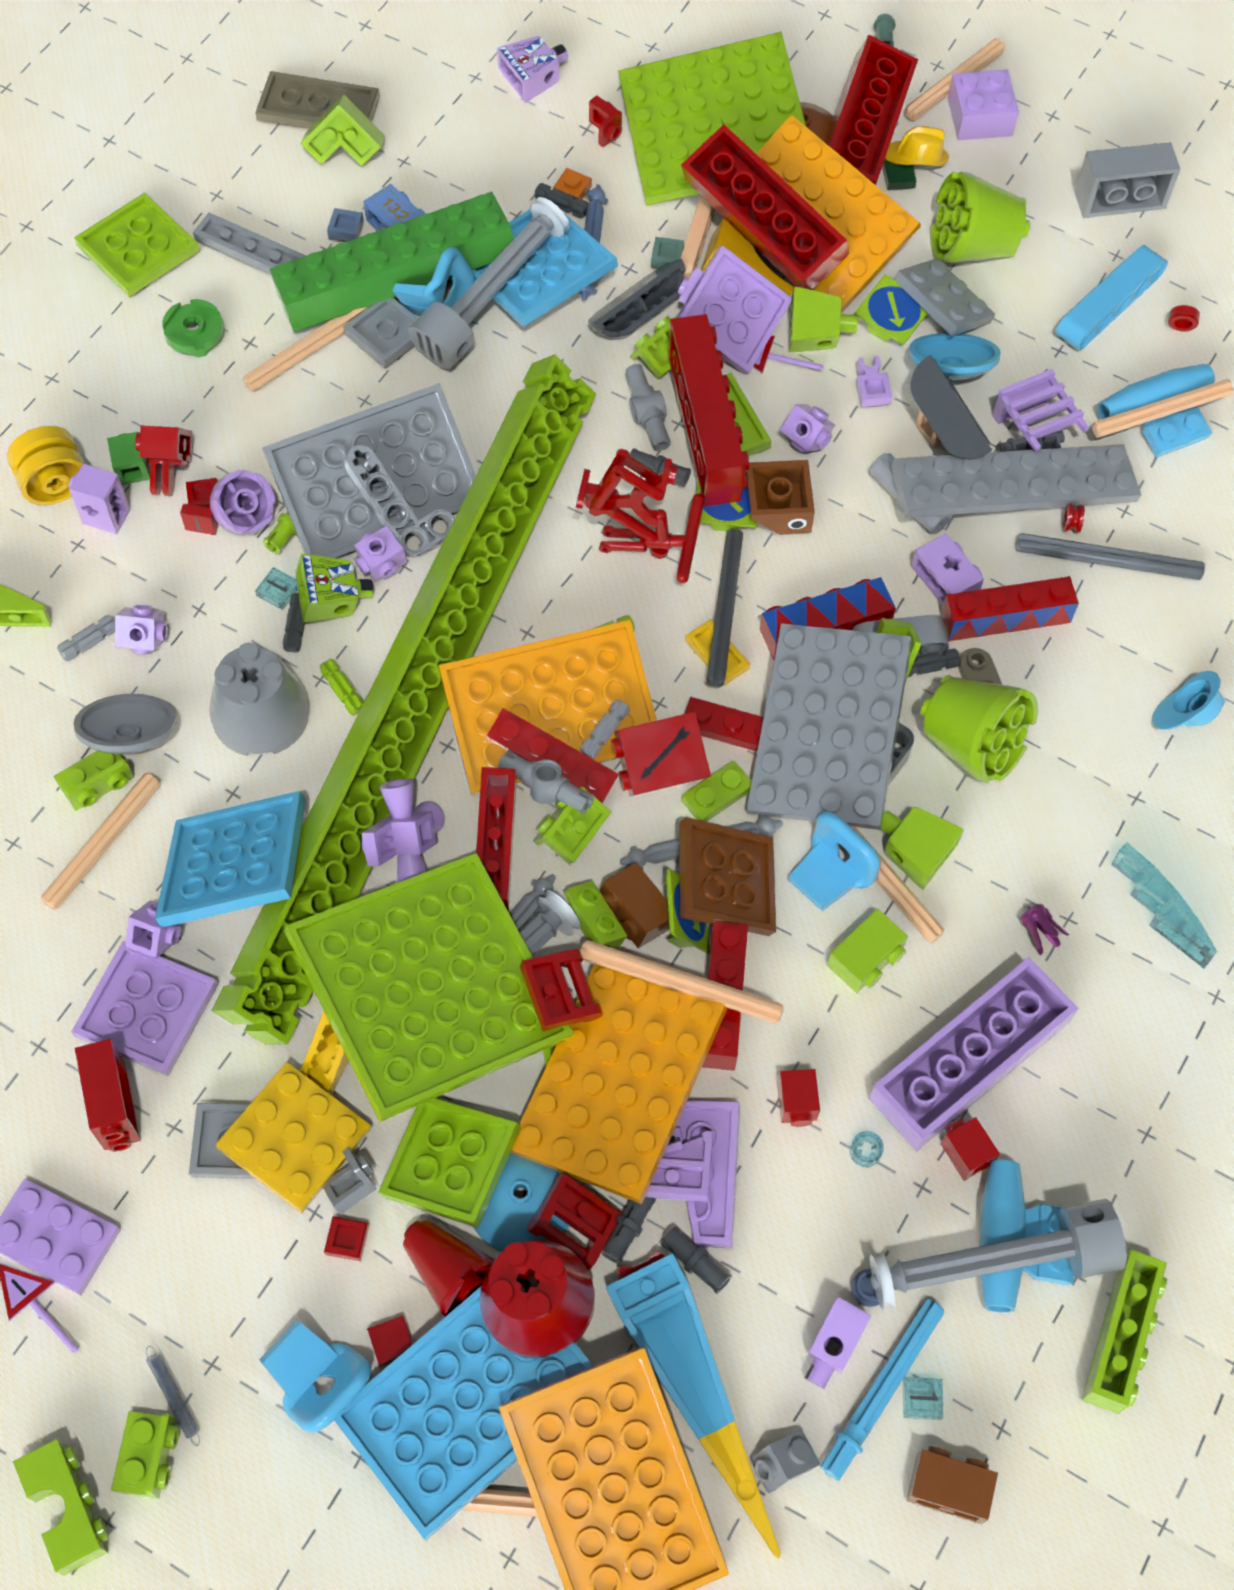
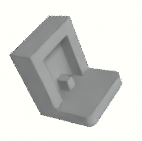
M349 1147L342 1151L349 1165L335 1174L323 1188L333 1207L340 1215L376 1190L370 1178V1175L374 1173L373 1168L363 1154L356 1157Z
M802 1429L770 1443L751 1457L756 1475L768 1493L775 1491L785 1483L821 1465Z

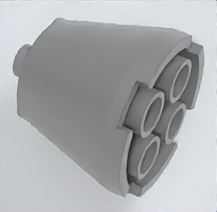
M254 643L242 644L220 661L214 673L215 680L209 708L211 723L220 741L232 751L246 756L249 753L262 754L272 751L273 754H276L294 744L303 734L308 724L309 714L307 693L299 679L273 652Z

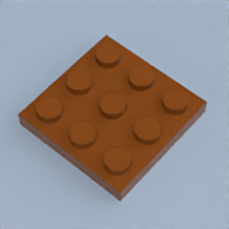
M688 817L679 822L680 918L713 924V921L748 925V932L765 936L774 934L776 932L773 837Z

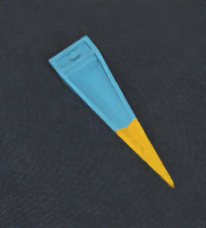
M672 1253L606 1286V1290L623 1326L638 1348L642 1346L645 1348L655 1375L773 1555L780 1558L781 1552L734 1420L691 1288Z

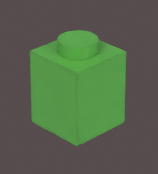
M137 432L123 433L107 438L114 473L118 474L121 485L150 479L147 459L141 458L140 451L136 450L135 438Z

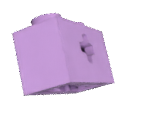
M83 463L78 473L72 476L69 483V491L82 523L117 535L130 512L118 474Z
M947 533L915 550L911 567L942 606L947 594L981 590L984 578L980 569L976 565L971 564L964 555L962 547L957 542H953Z

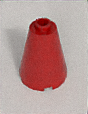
M430 1220L416 1221L404 1233L403 1247L444 1317L481 1287L487 1270L495 1260Z

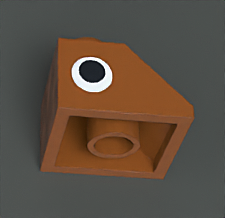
M808 460L749 462V470H746L751 519L780 535L811 533L815 510Z

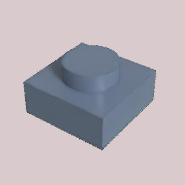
M334 208L327 228L328 238L343 241L358 238L364 221L363 213Z

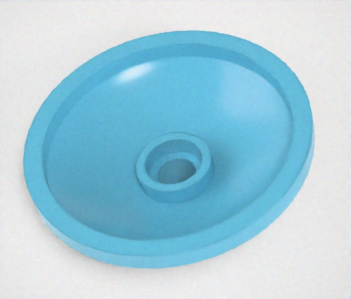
M949 333L925 335L915 339L909 347V356L917 366L924 358L931 354L945 377L948 376L951 382L970 379L990 371L999 363L1001 354L998 346L991 341L968 334H959L953 337Z
M510 1153L479 1228L473 1227L476 1233L484 1242L501 1252L511 1243L547 1240L541 1235L536 1237L527 1231V1226L540 1209L557 1176L562 1173ZM523 1188L528 1193L524 1198L519 1199L514 1196L515 1190ZM555 1215L552 1216L549 1222L563 1233L569 1228L568 1224Z

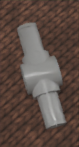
M641 364L631 365L626 369L625 374L632 389L629 405L635 424H642V427L647 429L655 451L665 450L670 446L671 441L664 425L667 415L664 397L660 390L654 391V388L649 385Z
M507 750L506 754H503L500 758L498 768L516 769V777L522 781L524 786L531 789L530 795L536 802L540 804L562 802L582 814H585L587 809L589 810L592 806L594 795L571 784L568 778L561 775L562 769L555 761L543 759L537 762H530L510 750Z

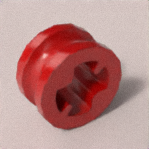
M1067 504L1063 520V531L1068 532L1069 529H1074L1075 533L1081 532L1084 521V505H1079V507L1075 508L1072 504Z

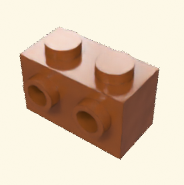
M637 862L604 881L600 893L627 934V939L631 940L638 949L670 929L668 901Z
M929 1446L928 1451L922 1449L916 1456L906 1501L981 1525L989 1519L998 1472L988 1470L989 1464L978 1459L966 1458V1462L950 1458L951 1452L942 1448Z

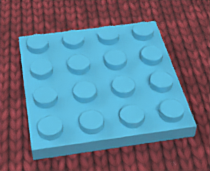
M530 209L509 222L513 238L533 218ZM567 215L570 228L568 231H564V236L559 238L550 235V238L546 239L492 298L523 327L618 267L617 257ZM491 264L473 270L475 281Z
M301 791L176 820L155 920L159 926L167 927L290 899L306 801Z

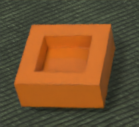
M566 168L553 188L575 196V200L577 198L583 200L586 191L592 187V178Z

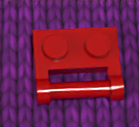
M571 949L524 960L520 965L542 1031L582 1021L591 1022L603 1016L600 1004L595 1003L581 965L583 958L579 949ZM561 967L568 968L581 1007L575 1008Z
M562 1173L557 1176L540 1209L530 1220L527 1231L536 1237L541 1235L548 1241L567 1247L582 1260L589 1271L596 1263L617 1223L615 1222L617 1216L622 1213L574 1179ZM555 1215L588 1238L590 1242L587 1247L584 1248L550 1224L552 1216Z

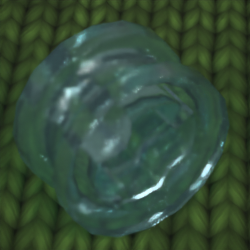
M868 1131L857 1134L850 1146L851 1159L855 1164L866 1168L876 1165L884 1152L882 1139L877 1134ZM864 1142H869L872 1144L871 1149H876V1153L871 1152L869 1157H864L861 1155L862 1149L858 1150L857 1146L862 1147Z

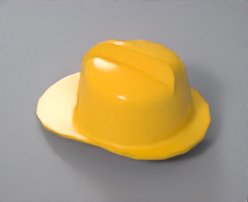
M917 126L910 129L904 134L901 141L890 143L885 160L900 165L941 166L946 164L949 155L943 149L944 130L928 126Z

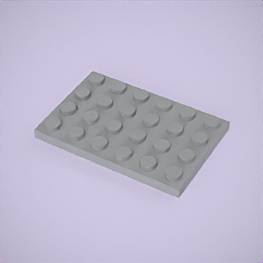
M440 383L262 448L304 554L338 558L356 551L354 545L359 542L361 537L370 532L375 533L383 528L344 466L346 454L354 446L366 445L374 451L418 520L438 509H444L451 514L457 513L476 477ZM355 454L356 458L354 459L353 464L355 466L360 464L363 466V468L366 471V474L362 476V479L365 481L372 473H375L376 471L373 468L368 473V471L364 467V463L367 461L366 457H358L357 454ZM373 480L370 482V490L374 495L382 496L385 494V486L381 481ZM390 507L388 509L387 516L391 522H402L403 514L399 508ZM434 517L431 522L439 520L441 518Z
M781 624L747 804V812L749 814L816 822L817 816L821 812L829 811L839 816L849 826L881 830L912 647L911 636Z

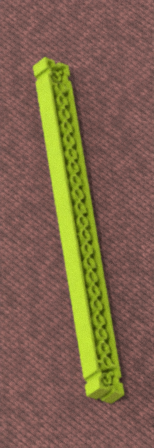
M555 354L531 364L523 380L526 388L517 392L301 828L291 898L263 905L230 972L236 979L233 985L223 986L211 1010L233 1025L247 1024L244 1032L264 1045H288L299 1022V1019L293 1016L297 1007H306L313 992V988L284 932L286 925L358 898L372 866H367L366 855L362 849V832L390 816L379 786L385 782L397 779L414 780L448 708L438 666L472 657L582 426L583 421L578 416L589 411L596 396V393L581 378L573 380L569 377L572 370Z

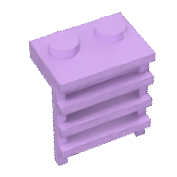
M1053 369L1000 389L992 414L997 424L1013 419L1035 452L1041 449V445L1037 441L1041 437L1073 424H1077L1082 432L1087 431L1089 428L1083 419L1084 413L1081 409H1076L1073 404V397L1067 396L1064 391V384L1062 382L1058 383L1055 379ZM1057 396L1060 399L1050 404L1052 398ZM1067 410L1069 412L1068 415L1031 430L1028 427L1032 423Z

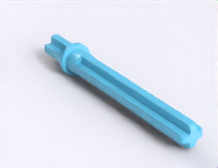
M927 1299L923 1303L842 1433H836L837 1441L820 1466L829 1477L840 1481L855 1455L863 1452L861 1447L944 1315V1309L937 1302Z

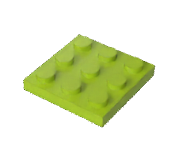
M145 192L74 237L76 245L128 297L200 251L198 243Z
M436 1098L422 1103L416 1107L378 1193L383 1198L479 1228L521 1127L517 1122Z

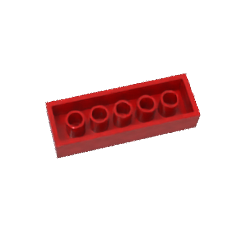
M868 34L854 58L825 143L876 185L918 59Z
M725 124L681 164L685 180L796 287L812 290L849 255L847 239Z
M707 314L670 319L668 350L669 364L701 494L705 498L704 507L740 502L742 489L747 488L745 470H749L747 451L742 452L740 446L743 443L742 430L740 425L735 426L734 419H736L734 400H729L727 395L730 392L729 379L727 375H722L721 371L723 369L721 350L716 351L715 344H717L715 326L709 325Z

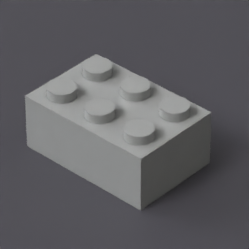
M1154 143L1087 151L1074 191L1082 217L1090 218L1166 209L1180 171L1172 143Z

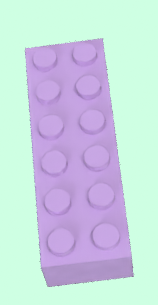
M1028 957L875 1083L868 1099L917 1152L1068 1025L1079 1008Z

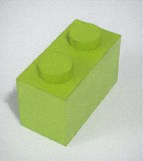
M877 908L830 953L827 966L856 993L865 986L870 989L882 977L883 973L881 970L888 963L894 966L905 955L906 950L904 946L908 935Z

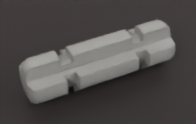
M105 615L97 620L99 624L95 625L92 623L73 635V640L70 642L67 639L57 646V650L65 661H70L78 656V651L83 653L102 641L105 634L110 636L115 633V620L113 617Z
M619 699L615 700L609 708V713H605L591 732V738H587L580 747V751L594 759L602 749L600 746L606 744L620 725L619 721H623L629 713L630 707Z

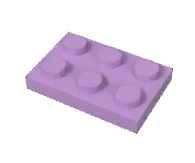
M24 1178L0 1216V1254L82 1296L121 1229L117 1225Z

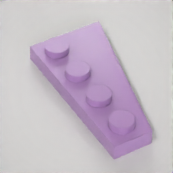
M687 1101L674 1130L675 1142L681 1141L682 1144L702 1137V1132L713 1131L708 1202L686 1200L693 1239L697 1247L733 1248L740 1121L739 1102Z

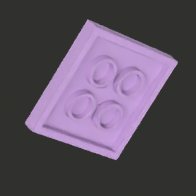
M722 245L717 248L676 318L707 314L709 325L715 326L716 351L721 350L723 359L745 375L751 371L793 298Z
M122 941L71 1032L74 1037L88 1043L111 1038L122 1057L169 1076L218 983L214 978L161 956L154 958L126 948V942Z

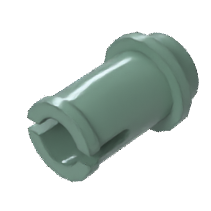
M879 15L874 22V29L877 32V39L894 46L893 30L896 24L891 15Z

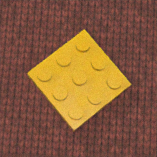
M286 1062L216 1143V1149L302 1214L347 1160L342 1151L349 1147L353 1152L371 1131V1125Z

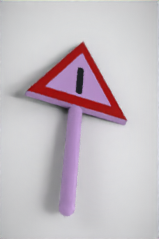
M775 335L769 338L753 365V368L763 374L767 359L816 370H823L824 368L822 364L770 353Z
M0 1264V1280L8 1320H12L30 1305L71 1352H77L78 1346L36 1301L40 1295L55 1283Z

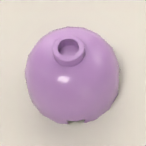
M237 470L224 475L214 485L210 495V509L214 519L222 528L232 533L249 534L263 529L272 520L275 495L271 485L262 475L250 471Z

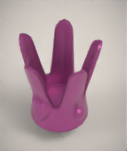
M1028 903L1025 904L1028 910L1022 914L1020 919L1023 925L1029 929L1038 953L1040 955L1043 954V947L1037 928L1053 946L1059 947L1061 943L1057 937L1059 933L1056 928L1066 936L1070 934L1052 919V915L1043 904H1038L1032 908Z

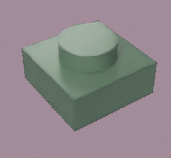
M655 237L651 267L660 268L680 259L684 249V240Z

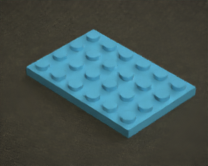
M481 1287L367 1383L334 1420L425 1540H428L518 1461L498 1406L594 1366L576 1343L571 1344L558 1353L548 1355L546 1358L523 1357L505 1349L492 1336L483 1320L480 1309Z

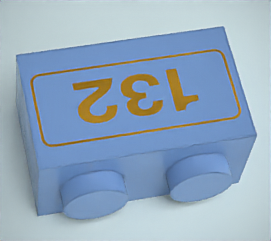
M389 184L363 201L366 221L376 231L426 214L422 209H417L410 202L408 196L403 191L399 192L392 184Z

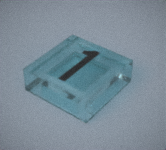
M273 567L256 588L255 592L259 598L283 610L289 603L291 595L297 592L298 588L295 578Z
M904 1377L903 1418L942 1420L943 1379Z

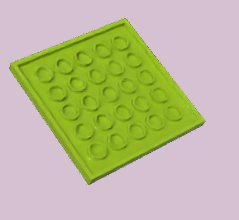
M782 31L618 70L646 206L699 194L685 180L681 164L723 124L755 153L763 147L791 114L806 126Z
M477 853L286 925L284 932L379 1122L564 1042L565 1039L574 1034L569 1025L542 1031L520 969L522 961L533 959Z

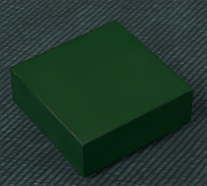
M884 161L883 173L887 190L916 187L917 180L913 165H900Z

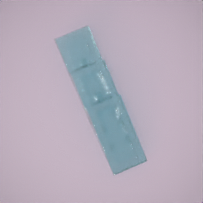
M1126 842L1118 851L1111 865L1136 884L1130 895L1155 914L1149 926L1205 969L1216 955L1217 950L1200 920L1162 873Z

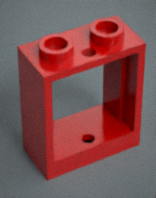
M111 1038L74 1048L89 1130L104 1150L117 1152L130 1148L131 1143L140 1141L124 1059Z

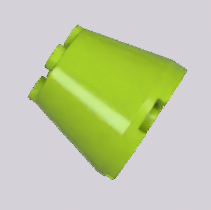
M952 172L942 183L935 200L939 207L936 213V224L930 225V245L935 258L949 263L1014 257L1021 239L1026 238L1030 231V221L1026 220V199L1018 197L971 173Z
M946 675L934 696L927 698L921 707V715L925 717L924 733L976 779L987 784L993 779L1000 782L1015 768L1027 749V746L1022 744L1026 739L1029 724H1036L1038 715L1037 699L1033 693L1020 687Z

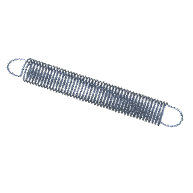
M159 1354L157 1358L152 1359L150 1362L147 1361L155 1378H158L156 1381L160 1388L166 1390L165 1392L167 1393L164 1396L169 1406H171L170 1408L174 1415H176V1420H179L178 1423L183 1433L185 1432V1437L191 1438L192 1436L188 1437L186 1433H191L194 1430L199 1431L198 1426L192 1415H190V1410L185 1404L178 1388L175 1387L176 1384ZM184 1424V1425H186V1426H188V1427H186L185 1429H183L184 1427H182L181 1425Z

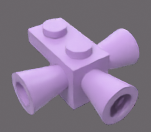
M412 779L392 780L379 786L390 816L362 832V849L366 855L367 866H380L398 855L397 883L427 872L421 854L437 844L435 833L440 831L444 825L443 812L433 802H422L412 811Z

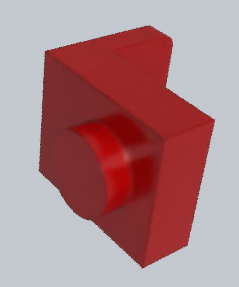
M599 96L593 97L589 101V122L599 128L598 144L604 148L620 136L622 132V112Z

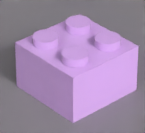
M1008 69L953 73L947 99L957 140L1013 136L1019 110Z

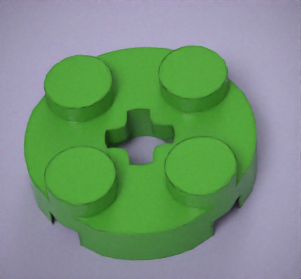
M201 299L190 300L191 304L181 306V303L173 305L165 313L162 321L167 344L180 353L193 354L195 357L206 356L209 350L220 342L224 333V324L218 309L212 303ZM199 324V328L195 330H188L187 328L188 325L194 326Z

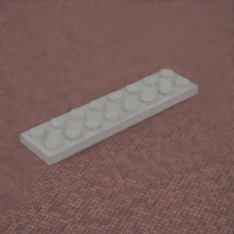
M1124 444L1040 449L1036 452L1034 450L989 452L983 457L971 460L957 458L953 455L894 458L891 464L906 518L1066 507L1068 503L1073 506L1137 502L1141 496Z

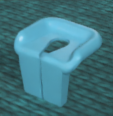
M449 247L442 252L432 280L427 286L395 283L393 293L407 310L414 315L420 316L433 302H440L451 308L475 282L472 268L462 253L455 247ZM451 276L453 280L452 289L444 302L443 297L447 280Z
M821 812L817 816L815 830L811 839L812 850L789 875L788 880L821 911H824L853 887L862 889L872 885L877 879L881 863L874 848L845 821L832 812ZM838 843L850 855V858L845 862L840 858Z
M297 1319L259 1359L261 1364L285 1392L283 1408L288 1417L302 1430L309 1433L318 1432L330 1425L363 1389L371 1374V1363L362 1354L344 1343L327 1345ZM320 1376L335 1378L331 1389L319 1395L315 1381Z

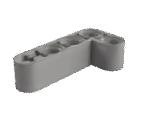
M356 445L349 450L344 459L346 471L382 526L387 525L401 544L406 557L418 556L446 537L454 521V517L450 512L438 509L418 520L374 451L366 445ZM355 454H357L358 457H366L367 461L364 463V467L366 468L368 473L373 468L376 471L375 473H372L365 481L362 479V476L366 474V471L363 468V466L361 464L357 466L353 464V461L356 458ZM373 480L381 481L385 486V494L382 496L374 495L370 490V482ZM390 507H396L402 511V522L394 523L389 520L387 511ZM434 517H440L445 521L446 530L444 533H437L433 530L431 521ZM407 534H414L419 538L420 547L418 550H411L406 546L405 537Z

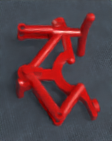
M618 449L615 458L599 484L589 483L591 470L584 469L576 508L582 509L583 503H585L591 515L600 516L601 514H606L626 527L614 528L613 526L606 525L603 527L602 532L605 537L640 538V542L601 541L599 550L603 553H610L611 551L646 552L647 548H650V553L654 558L663 559L668 555L669 549L672 547H682L676 578L679 583H686L690 576L705 502L704 496L697 493L692 498L685 535L669 533L666 512L663 509L651 510L643 503V499L647 495L656 501H661L665 496L667 484L674 485L678 465L672 464L673 459L666 458L664 470L659 475L631 457L627 450ZM624 466H627L628 468H630L631 470L645 478V480L635 475L634 473L626 469ZM621 478L634 486L630 495H619L618 490L615 489ZM620 508H632L636 515H638L646 524L655 527L656 531H654L647 525L643 524L642 522H640L639 520L629 515Z

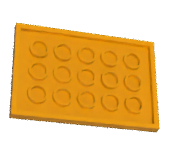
M791 114L756 154L847 239L849 255L812 289L839 296L842 299V313L921 227L920 222Z
M631 620L438 666L471 795L480 793L482 767L498 768L500 758L503 754H506V749L486 739L502 708L580 751V747L585 740L591 738V732L605 713H609V708L617 699L626 703L630 707V711L623 721H619L620 725L615 731L657 721ZM614 733L605 745L600 746L602 749L594 758L595 761L603 763L615 760L611 746V739L615 738ZM516 777L517 784L522 783V781Z
M594 964L587 982L595 1003L600 1004L603 1016L591 1022L582 1021L569 1025L574 1034L565 1039L564 1042L556 1045L519 1123L521 1129L511 1153L642 1204L727 1008L724 1003L678 992ZM579 999L575 1004V1008L581 1007Z
M643 1346L498 1406L565 1590H695L729 1575L648 1355Z

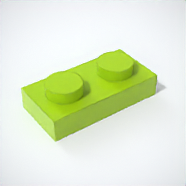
M732 761L711 775V777L681 796V802L696 820L707 822L750 793L752 781L739 765Z

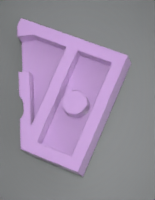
M713 1131L702 1132V1137L684 1144L678 1141L667 1145L645 1197L708 1202Z

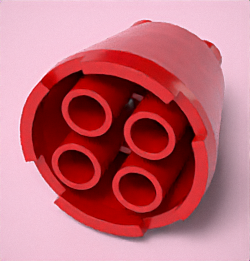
M531 1240L511 1243L490 1265L481 1285L480 1309L488 1330L500 1345L519 1356L546 1358L548 1355L566 1349L583 1336L593 1317L595 1290L589 1271L574 1252L556 1242Z

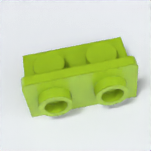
M668 315L654 326L657 333L652 337L646 333L634 344L637 350L630 355L633 361L639 356L658 379L671 369L668 359L670 318Z
M99 751L94 752L53 776L75 811L82 807L85 808L93 805L101 796L112 790L121 789L129 780L134 778L128 763L120 754H109Z
M583 786L579 787L581 790L588 792ZM595 797L589 810L587 809L585 814L580 813L565 803L555 802L558 808L552 816L548 814L538 824L536 830L539 833L533 842L537 845L545 843L569 865L574 863L612 813Z
M594 881L567 888L564 895L569 901L568 905L577 915L580 921V929L586 939L618 950L627 938V934Z
M133 1411L128 1412L111 1486L112 1492L159 1499L161 1489H166L169 1484L171 1465H167L170 1449H175L177 1446L180 1431L179 1425H175L176 1419L171 1414L162 1413V1415H154Z

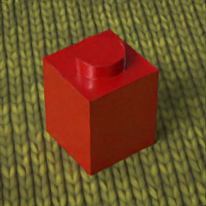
M816 1069L780 1071L777 1087L781 1123H790L793 1127L811 1125L812 1121H817L820 1113Z
M977 1117L968 1122L960 1119L945 1129L947 1134L940 1144L964 1181L990 1167V1162L997 1160L1000 1155Z

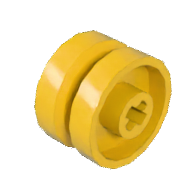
M41 426L26 431L11 443L6 454L8 464L13 475L16 477L22 496L30 503L38 505H51L72 497L69 491L70 480L74 474L78 473L82 464H85L82 456L78 453L73 436L66 429L58 426Z

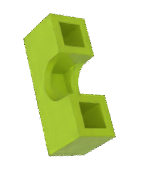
M56 1439L13 1461L28 1499L38 1502L51 1495H60L63 1498L65 1512L62 1520L57 1526L41 1534L55 1572L65 1576L108 1553L104 1542L109 1540V1534L100 1517L94 1518L90 1505L95 1503L94 1496L86 1481L81 1483L75 1469L81 1467L72 1445L66 1447L64 1443Z

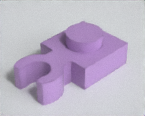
M874 356L873 366L871 367L864 364L863 358H859L857 364L859 375H857L856 386L861 407L891 404L892 392L887 372L879 373L881 366L880 358Z

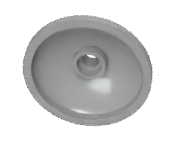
M144 694L113 695L96 700L81 709L74 719V732L80 742L93 750L109 754H133L150 749L163 742L175 728L176 715L169 703L154 696Z

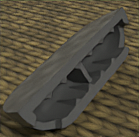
M683 260L672 261L641 279L597 311L588 320L590 326L596 332L607 337H620L631 333L680 296L678 290L683 282V273L686 272Z
M931 354L918 364L911 378V393L944 448L950 454L957 458L968 460L985 456L993 450L989 445L990 441L949 377H945L937 361Z

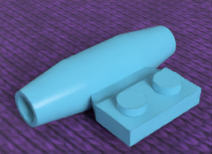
M1199 364L1171 369L1129 384L1098 403L1099 417L1104 419L1215 383L1214 372L1208 364ZM1192 407L1143 423L1142 433L1157 458L1208 439L1212 431L1200 409Z
M994 1160L990 1162L981 1203L979 1247L1060 1231V1207L1040 1204L1026 1209L1020 1164L1015 1161ZM1067 1258L981 1275L984 1308L988 1311L999 1313L1014 1312L1023 1271L1033 1277V1280L1067 1286L1074 1283V1274Z

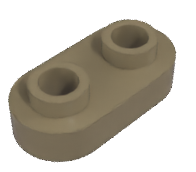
M971 648L962 654L958 666L962 678L1002 684L988 652L980 648ZM972 660H977L982 664H975Z

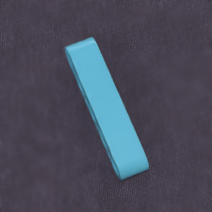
M1146 245L1140 246L1063 317L1055 333L1079 351L1084 349L1158 280L1165 271L1168 261Z

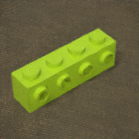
M1132 1249L1126 1253V1267L1123 1270L1117 1271L1082 1396V1401L1119 1414L1129 1406L1132 1407L1136 1400L1139 1385L1135 1384L1137 1373L1145 1365L1148 1356V1348H1145L1147 1336L1152 1334L1158 1318V1313L1154 1312L1157 1299L1162 1298L1167 1284V1278L1163 1277L1167 1262Z

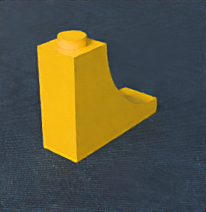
M723 217L710 239L701 271L704 272L717 248L723 245L790 296L793 286L771 271L757 255L752 244Z
M323 1011L300 1072L332 1095L349 1060Z

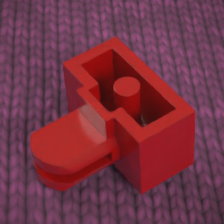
M140 425V432H137L135 438L136 450L140 451V457L147 458V463L150 464V492L152 495H160L162 490L164 496H172L174 492L175 465L187 466V462H191L192 431L179 427Z

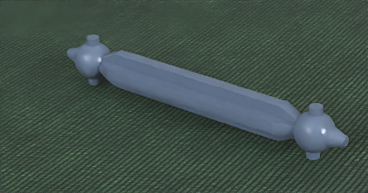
M597 184L594 189L586 191L590 203L587 207L584 230L600 243L604 214L602 204H607L608 199L601 186ZM594 283L579 291L582 300H586L591 294L595 295L597 293Z

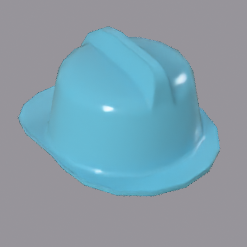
M1213 671L1198 673L1161 702L1152 717L1155 727L1161 730H1170L1183 724L1188 727L1204 726L1213 721L1221 712L1226 702L1219 691L1221 679L1218 674Z

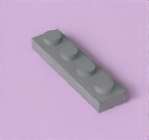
M210 212L193 231L196 241L271 274L269 268L306 256Z

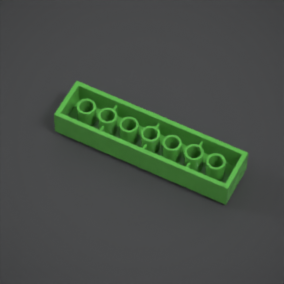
M491 191L437 211L423 214L414 219L394 224L388 228L368 233L362 237L339 243L336 246L310 253L307 256L290 262H284L269 268L292 330L297 332L343 316L352 310L365 308L374 303L396 297L393 293L395 283L427 286L432 280L442 252L449 247L457 248L472 270L491 264L514 238L512 228Z

